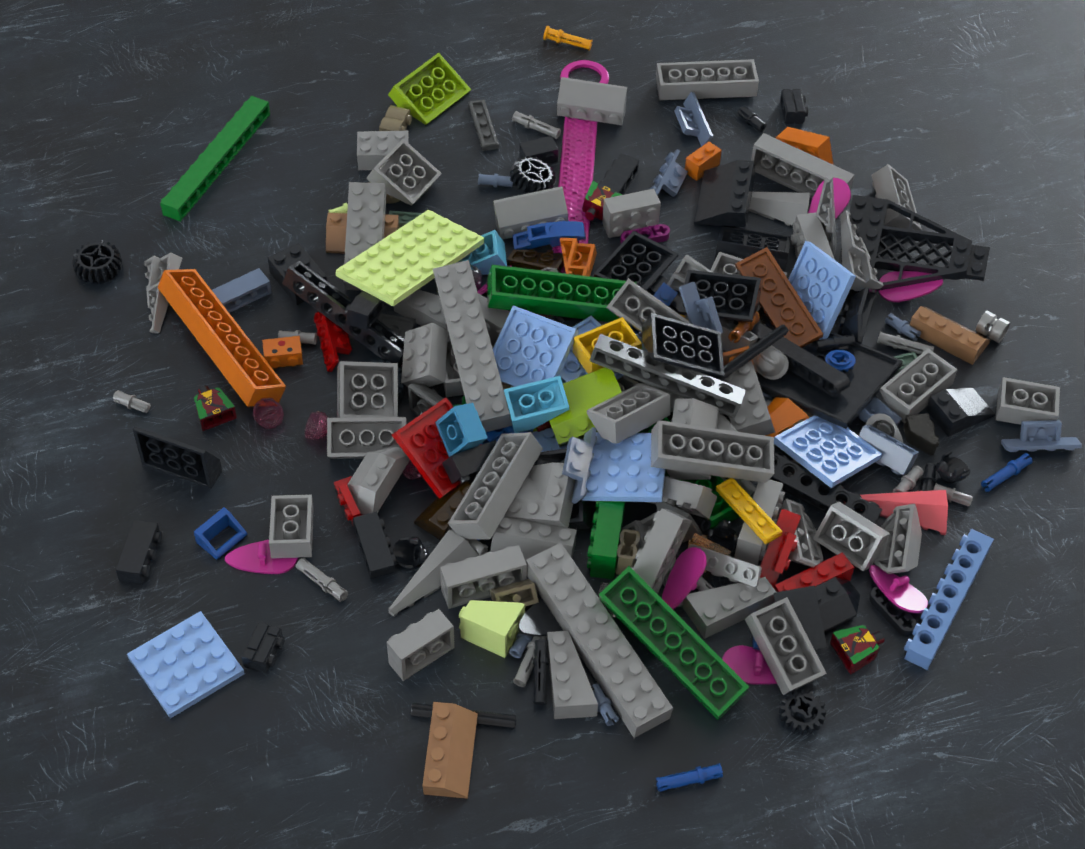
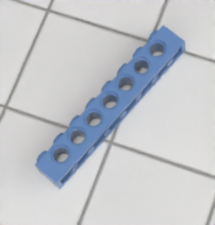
M973 529L970 530L968 536L963 535L959 544L962 546L961 549L955 550L952 557L954 562L953 564L949 563L944 572L947 575L946 578L940 579L936 587L939 590L938 593L932 594L928 602L931 605L930 608L924 609L920 617L923 620L922 623L916 624L912 632L915 635L913 640L908 639L904 650L907 651L905 660L928 670L991 548L993 538Z

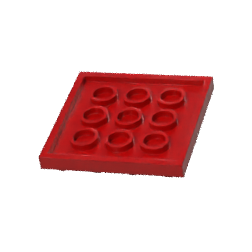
M444 398L392 434V437L439 499L460 484V482L451 483L442 465L449 456L435 424L437 420L453 408L447 398Z

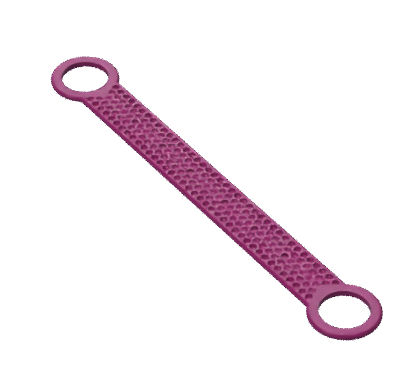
M579 60L568 64L560 75V78H568L573 70L584 67L594 69L601 75L599 83L608 84L609 82L607 70L599 63L589 60ZM565 117L558 187H563L568 221L583 222L586 239L577 242L588 244L590 220L585 217L582 207L593 181L598 122ZM561 245L552 247L554 253H562ZM565 266L561 268L559 273L566 274Z

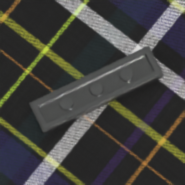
M485 100L468 102L482 151L499 149V143Z

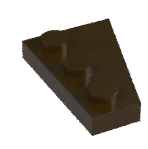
M513 250L507 258V265L533 270H542L547 267L557 268L559 273L564 266L562 253H554V250H547L546 253H537L536 250Z

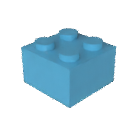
M473 403L454 406L435 422L449 457L477 447L487 439L486 431L482 426Z

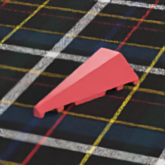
M946 490L860 495L862 499L878 504L882 509L880 517L888 518L893 514L896 506L915 504L922 529H932L939 531L941 535H946L948 516Z

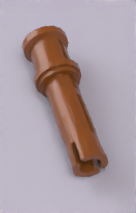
M756 311L752 322L738 321V325L728 335L731 342L733 339H735L733 343L739 342L747 331L754 328L760 319L758 312Z

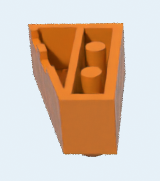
M787 127L776 137V139L833 164L830 137Z

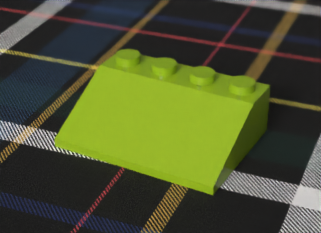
M437 53L394 85L388 96L398 107L409 109L410 115L427 125L469 93L471 89L441 54Z
M602 368L563 383L570 409L549 420L559 447L568 444L572 436L578 439L584 438L587 431L592 427L595 428L587 415L588 409L622 393L613 370Z

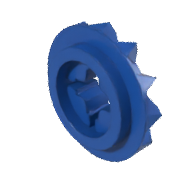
M845 350L831 351L825 357L827 364L839 371L845 372L853 369L856 361L854 355Z

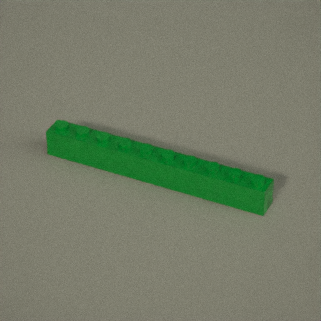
M251 96L244 102L239 111L226 123L216 138L209 143L208 147L199 155L194 164L181 176L177 184L162 198L160 206L164 216L180 222L268 118L270 115L268 101Z

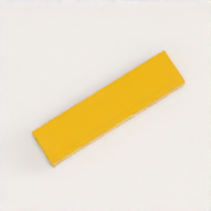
M729 478L716 486V491L765 544L782 535L783 531L734 478Z

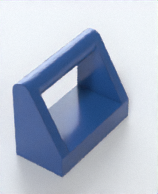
M225 507L194 531L196 543L216 560L248 535ZM227 526L233 528L237 534L215 550L209 541Z

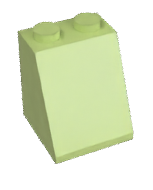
M470 600L467 606H463L459 613L461 638L505 658L517 639L518 625L525 614V604Z

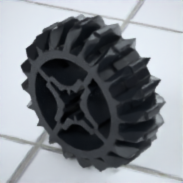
M530 156L528 159L526 157L518 158L512 165L509 175L513 186H517V190H522L523 193L552 189L556 181L555 172L552 171V167H548V163H543V160L539 161L537 158L532 159Z
M95 240L92 244L88 242V245H82L81 249H76L72 260L74 272L79 279H83L85 282L90 281L91 284L95 281L98 283L103 280L107 282L108 278L113 279L114 275H118V270H121L122 264L120 251L115 245H111L110 242L104 243L103 240L100 243H97Z

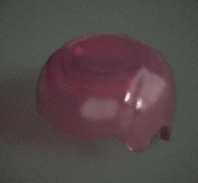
M264 398L255 404L253 417L263 428L273 429L281 424L284 412L281 405L274 399Z
M317 411L310 414L305 427L306 438L321 440L327 435V418L329 417L326 413Z

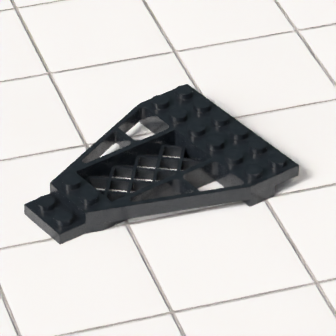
M853 195L849 218L851 224L856 225L857 229L855 232L858 237L862 238L868 250L872 269L900 271L898 280L883 282V287L876 289V291L942 279L984 281L990 247L972 245V240L888 199ZM887 209H892L910 218L909 227L905 229L885 226ZM913 221L938 233L913 230ZM891 239L894 244L888 247L884 242ZM909 241L912 246L905 249L902 244ZM927 244L930 249L923 252L920 247ZM880 245L884 249L881 252H879ZM944 246L948 251L941 254L938 249ZM898 247L902 252L895 256L892 250ZM841 248L840 257H839V261H838V263L841 264V265H842V248ZM914 250L920 254L915 258L909 254ZM934 252L937 258L931 261L928 255ZM887 253L891 257L889 260L881 258ZM951 255L950 263H949L945 258H947V257H949V256ZM906 256L909 261L902 262L899 259ZM921 259H924L927 262V264L923 265L918 264L917 262ZM942 261L945 266L938 267L935 264ZM903 271L931 273L902 279Z

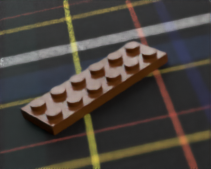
M767 247L735 263V267L741 276L761 278L759 305L775 329L782 324L788 328L789 331L784 336L786 339L803 348L823 337V332Z

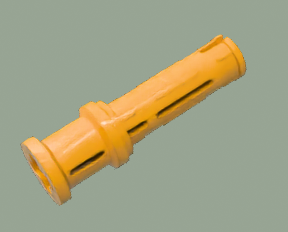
M550 26L545 28L544 40L549 39L556 41L558 44L563 42L588 50L591 49L592 40L564 33L562 29L555 30L550 28Z

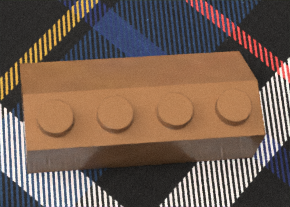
M328 213L326 253L345 254L347 213ZM385 214L384 238L399 229V215Z
M920 306L911 318L910 326L921 331L920 338L971 365L975 363L991 341L924 306Z
M433 702L422 785L424 795L468 799L477 713L457 704Z

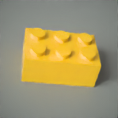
M621 317L575 336L572 346L573 354L589 374L605 368L589 361L600 334L642 349V342L625 319Z

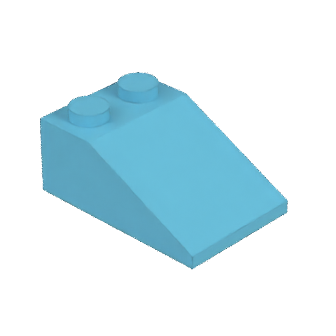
M496 230L481 235L484 237L483 245L458 261L469 260V263L476 266L482 275H488L491 265L507 266L505 243Z
M561 376L504 389L514 433L534 429L570 409Z

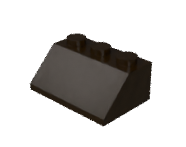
M469 482L460 483L440 499L437 497L417 517L414 523L441 541L448 530H452L448 522L471 484Z

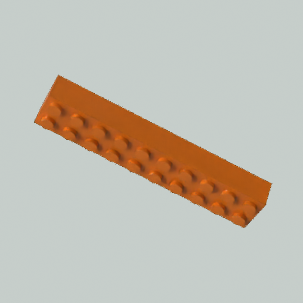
M195 269L164 270L157 288L246 406L278 404L286 385Z

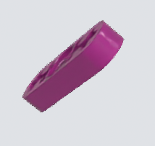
M665 224L624 231L621 234L620 243L622 244L633 231L641 235L647 234L650 236L649 239L657 243L664 242L669 239L670 228Z

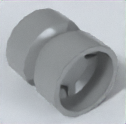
M986 311L977 324L976 332L984 336L989 335L990 339L1000 343L1006 335L1011 322L1003 318L997 319V315Z

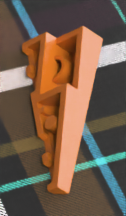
M560 238L566 274L590 276L597 255L595 244L578 243L577 238Z
M776 397L767 406L775 432L765 436L775 437L786 428L794 427L796 422L800 420L805 421L809 417L789 398Z

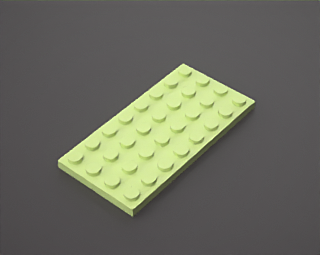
M427 210L336 269V276L394 307L434 279L433 268L457 263L483 245L484 237L433 211Z

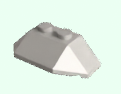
M395 446L367 452L347 484L361 515L376 511L378 513L410 461L401 448Z
M785 499L781 510L785 509L801 516L794 534L796 535L795 540H798L795 551H790L788 559L797 564L815 567L823 561L820 543L813 540L817 531L810 518L804 512L805 509L802 504Z
M915 504L896 506L893 510L894 513L881 526L890 535L874 564L887 574L906 572L918 566L922 531Z

